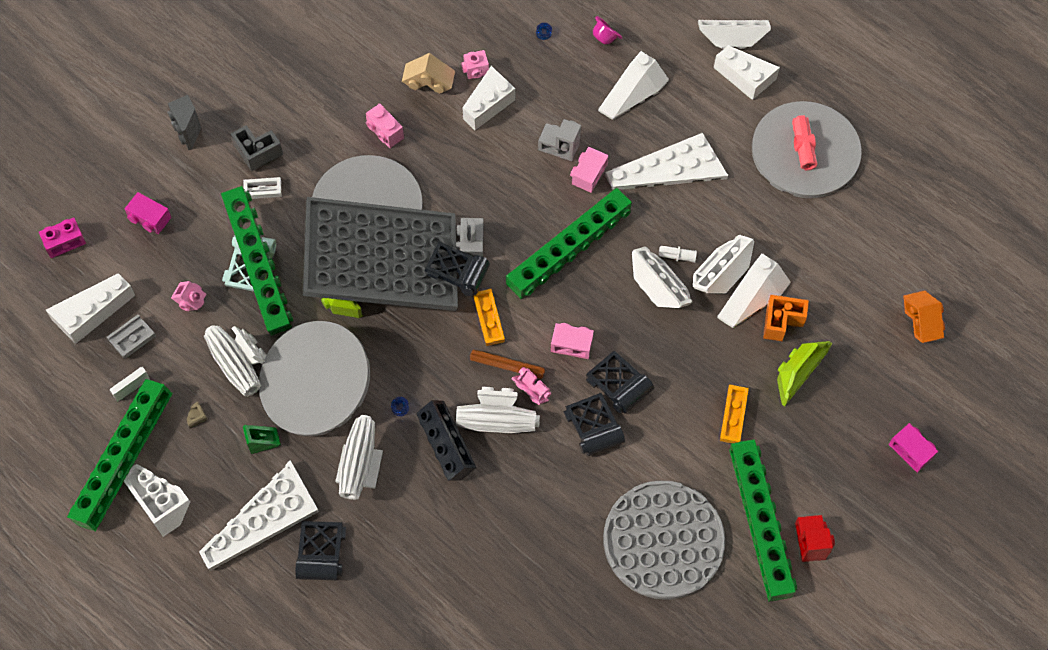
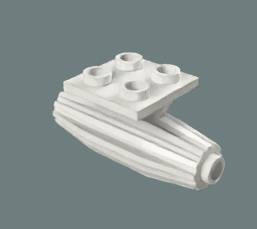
M212 325L208 327L204 338L213 358L228 380L245 397L256 393L261 384L252 364H263L266 353L256 346L257 340L252 334H248L244 329L240 330L235 326L232 327L236 334L235 340L220 326Z
M482 387V390H478L477 393L481 404L457 406L456 426L480 432L535 431V427H539L540 415H536V411L513 406L517 400V392H513L514 389L502 388V391H494L493 387Z
M361 415L355 419L346 445H343L336 483H339V495L347 499H359L363 487L373 489L376 487L383 450L374 449L375 422L370 416Z

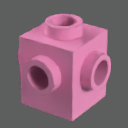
M484 50L469 52L463 55L464 62H461L463 73H467L468 79L480 78L489 70Z
M190 281L180 282L171 299L177 302L179 307L185 311L198 310L204 304L206 293L195 283Z

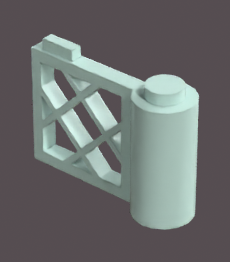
M234 235L232 239L234 253L229 270H225L222 281L228 287L254 291L248 282L250 280L249 276L245 277L241 271L246 268L245 264L239 267L236 263L238 255H242ZM262 237L263 242L266 241L269 246L270 252L267 254L269 259H271L275 254L276 240ZM252 239L248 245H255L257 240ZM256 257L254 262L258 261L259 259L262 260L263 257ZM238 272L244 278L238 283L231 282L232 276ZM268 273L262 274L260 280H266Z

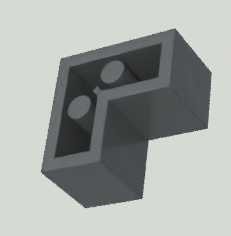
M247 125L231 133L235 148L251 172L283 155L281 143L272 130L257 138L254 137Z

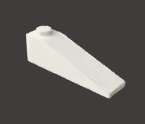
M640 51L598 111L614 120L629 111L634 105L641 104L649 96L659 93L669 79L655 59Z
M761 254L717 318L732 328L736 327L751 317L753 313L766 307L770 295L781 296L790 285V280L778 263Z
M138 464L134 465L124 482L164 537L181 525L190 501L180 487L171 485L167 480L155 476L151 471Z

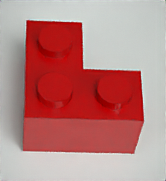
M822 515L798 517L795 522L801 562L826 560L833 547H835L834 535L830 534L826 521H823Z

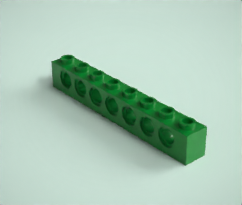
M243 186L221 193L268 333L272 336L293 328L291 322L294 319L291 311L286 309L285 304H288L285 294L280 292L279 287L282 284L279 276L274 274L273 270L276 267L273 259L268 257L267 253L270 252L267 242H263L261 237L264 235L261 224L257 225L256 219L258 214L255 207L252 208L250 202L253 200L249 190L245 191ZM239 206H245L243 211L237 212ZM245 223H251L249 228L243 229ZM252 239L257 240L255 245H248ZM256 257H263L261 262L254 263ZM262 274H269L266 280H260ZM273 290L274 295L270 298H267V292ZM275 308H280L279 314L272 315V311Z
M615 188L506 275V285L520 299L530 296L538 285L545 284L553 273L557 274L563 268L564 264L572 262L579 252L587 250L594 240H599L604 235L605 231L613 229L621 218L625 219L631 213L632 202L618 188ZM554 254H560L561 256L555 257V256H553V255H554ZM540 265H546L547 267H546V268H541V267H539V266H540ZM526 276H531V277H533V278H532V279H526L525 277H526Z
M145 379L139 388L136 397L130 404L128 411L110 439L108 446L90 474L76 502L70 509L67 518L77 526L96 532L173 394L164 384Z
M755 439L732 443L729 452L768 602L792 598L797 590V583L795 578L791 577L792 565L790 559L786 558V542L780 536L782 531L781 524L775 517L776 505L770 498L771 486L769 482L766 483V468L760 461V446H756ZM750 460L753 463V465L748 466L744 463V461ZM749 479H756L758 484L750 483ZM754 498H761L763 503L755 502ZM759 516H765L768 522L760 521ZM764 535H770L773 541H766ZM775 554L778 557V561L771 560L769 555ZM774 574H781L784 580H777Z

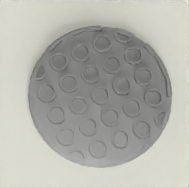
M791 102L776 107L761 119L755 129L752 140V156L760 174L776 189L794 194L793 196L819 198L839 191V189L852 180L861 161V143L852 124L836 110L814 102ZM801 115L808 117L811 134H814L816 142L817 167L807 171L801 169L798 152L794 148L795 135L792 121Z
M373 155L352 157L334 165L321 177L312 196L314 198L422 210L423 206L421 190L414 176L396 161Z
M313 321L292 328L274 343L264 359L265 362L262 364L259 376L261 384L259 388L260 399L264 410L271 420L290 433L300 436H319L327 434L337 427H341L352 418V414L358 406H361L369 387L370 364L364 346L353 333L336 323Z
M652 481L632 488V490L616 501L606 519L603 544L611 569L627 587L650 598L668 600L691 595L703 588L713 578L724 556L725 532L716 509L712 507L707 498L701 493L673 481Z

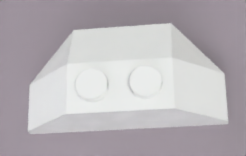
M698 20L700 31L715 46L720 48H726L728 45L740 49L752 47L771 30L769 20Z
M738 235L734 240L718 247L694 273V289L706 293H727L749 268L754 240Z
M647 247L633 250L634 279L656 306L681 308L692 303L687 287L661 258L651 253Z

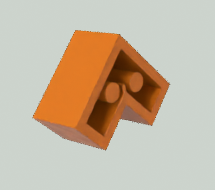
M926 291L904 295L905 314L913 319L914 337L922 343L944 338L945 324L942 320V313L944 312L942 303Z
M770 295L766 309L763 339L783 341L786 325L803 327L807 318L809 300Z

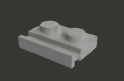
M136 315L107 336V339L119 354L126 359L156 337V335L139 315Z

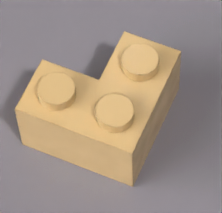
M428 53L406 63L402 82L414 90L427 85L440 94L452 89L455 70Z

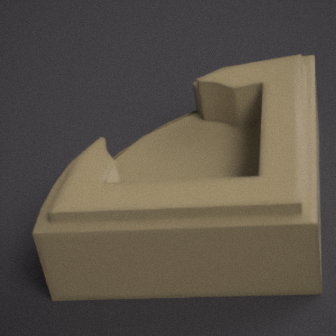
M198 401L191 406L188 413L187 423L189 428L208 420Z

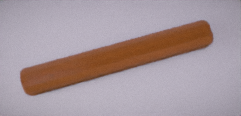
M472 350L470 354L471 361L519 373L521 368L525 367L530 369L539 379H542L545 374V368L478 350Z

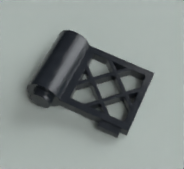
M438 241L425 268V272H427V276L436 280L440 278L460 287V290L466 296H475L480 289L490 263L483 256L473 257ZM439 248L447 251L449 256L441 257L438 252ZM456 258H462L467 262L466 264L458 265ZM451 260L454 266L446 268L443 261ZM439 263L442 269L436 270L431 265ZM457 271L459 279L451 277L449 272Z
M616 351L610 353L586 374V381L593 388L597 386L614 402L613 407L619 413H627L654 390L651 380L644 374H640ZM615 358L620 363V367H608V363ZM597 372H606L605 379H596L593 375ZM608 372H619V379H608ZM622 372H630L634 376L631 379H622ZM608 384H619V389L612 393L607 389Z
M602 393L565 406L566 410L563 413L568 422L572 421L581 439L579 446L583 454L586 453L587 456H591L625 443L623 431L620 425L617 424ZM600 400L602 404L600 410L590 407L592 402ZM580 408L585 411L582 417L574 415L572 410ZM588 411L598 414L595 422L585 419ZM600 416L609 418L611 423L603 425L598 423ZM582 423L592 425V429L583 433L581 430Z
M302 521L298 559L295 569L296 579L338 581V577H342L343 564H339L341 539L346 537V527H343L342 522ZM306 528H315L318 531L311 538L305 534ZM330 528L337 529V534L330 539L325 532ZM322 535L327 542L319 548L313 541ZM310 544L316 549L311 555H303L304 549ZM332 545L335 549V556L325 555L323 550Z

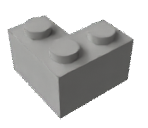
M565 119L560 127L546 123L538 140V150L572 161L580 144L581 125L575 121Z

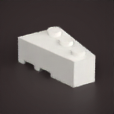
M729 45L716 55L714 68L752 100L777 79L780 68Z
M492 66L463 106V120L474 130H477L515 101V88Z

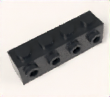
M431 400L416 413L419 423L423 427L427 440L431 444L448 481H461L477 468L444 401Z

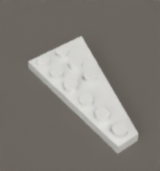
M701 133L605 172V177L613 190L615 188L622 190L644 185L652 187L654 184L673 185L692 183L695 180L711 181V179L716 178L724 180L728 178V174L704 134Z
M291 461L199 552L209 571L319 512Z

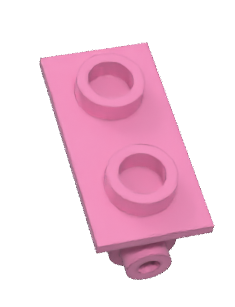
M523 367L519 371L521 375L512 377L517 387L524 390L534 403L540 405L549 401L550 389L541 380L535 385L534 382L537 377L530 369Z

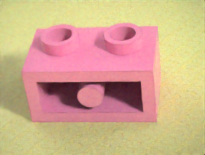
M378 104L366 113V125L389 148L404 139L403 127L381 104Z
M588 147L586 152L581 153L578 161L579 164L577 167H573L570 176H572V185L592 193L608 164V155Z
M556 323L551 342V352L589 359L594 331L587 327L577 328L566 323Z

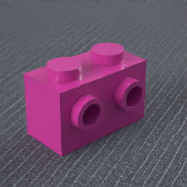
M139 192L136 193L125 207L128 220L134 224L139 223L148 232L153 231L159 234L172 218L168 208Z
M75 218L63 220L59 224L39 231L50 258L86 244Z
M910 423L897 433L889 443V446L917 473L934 459L938 453L935 445L931 441H927L922 436L920 430L913 427Z

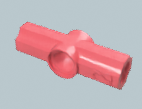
M801 115L792 121L795 135L794 148L798 152L801 169L807 171L817 167L816 142L814 134H811L808 117Z

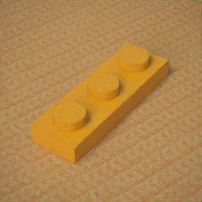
M492 289L478 291L473 298L486 346L505 342Z
M729 385L720 441L727 443L740 442L749 388Z

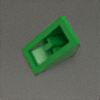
M243 426L247 446L251 454L281 445L276 427Z

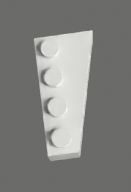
M116 274L46 309L52 321L77 344L132 299L135 294L131 285L121 275Z

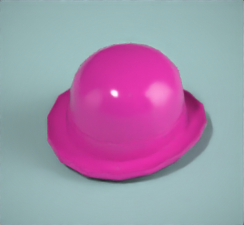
M595 17L597 23L593 28V35L599 42L607 45L612 43L617 37L622 39V36L614 31L601 17Z

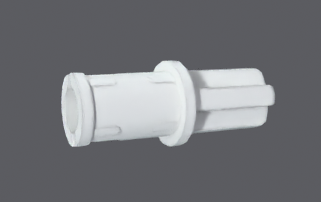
M660 246L659 248L660 257L695 263L697 251L680 249L679 246L678 248Z

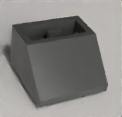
M186 95L167 103L170 109L167 113L174 131L178 133L181 144H186L188 150H191L199 135L201 125L195 107L189 96Z

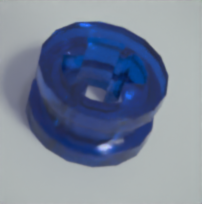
M540 23L536 28V36L541 40H547L551 37V25ZM542 29L546 30V34L542 33Z
M404 397L393 399L391 402L392 412L396 416L406 415L409 411L407 399ZM399 403H403V407H405V408H404V409L401 408V410H397V406H396V405L399 406Z

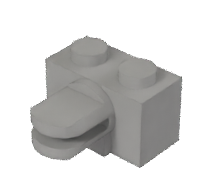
M461 218V225H457V236H460V242H456V249L473 257L483 256V218Z

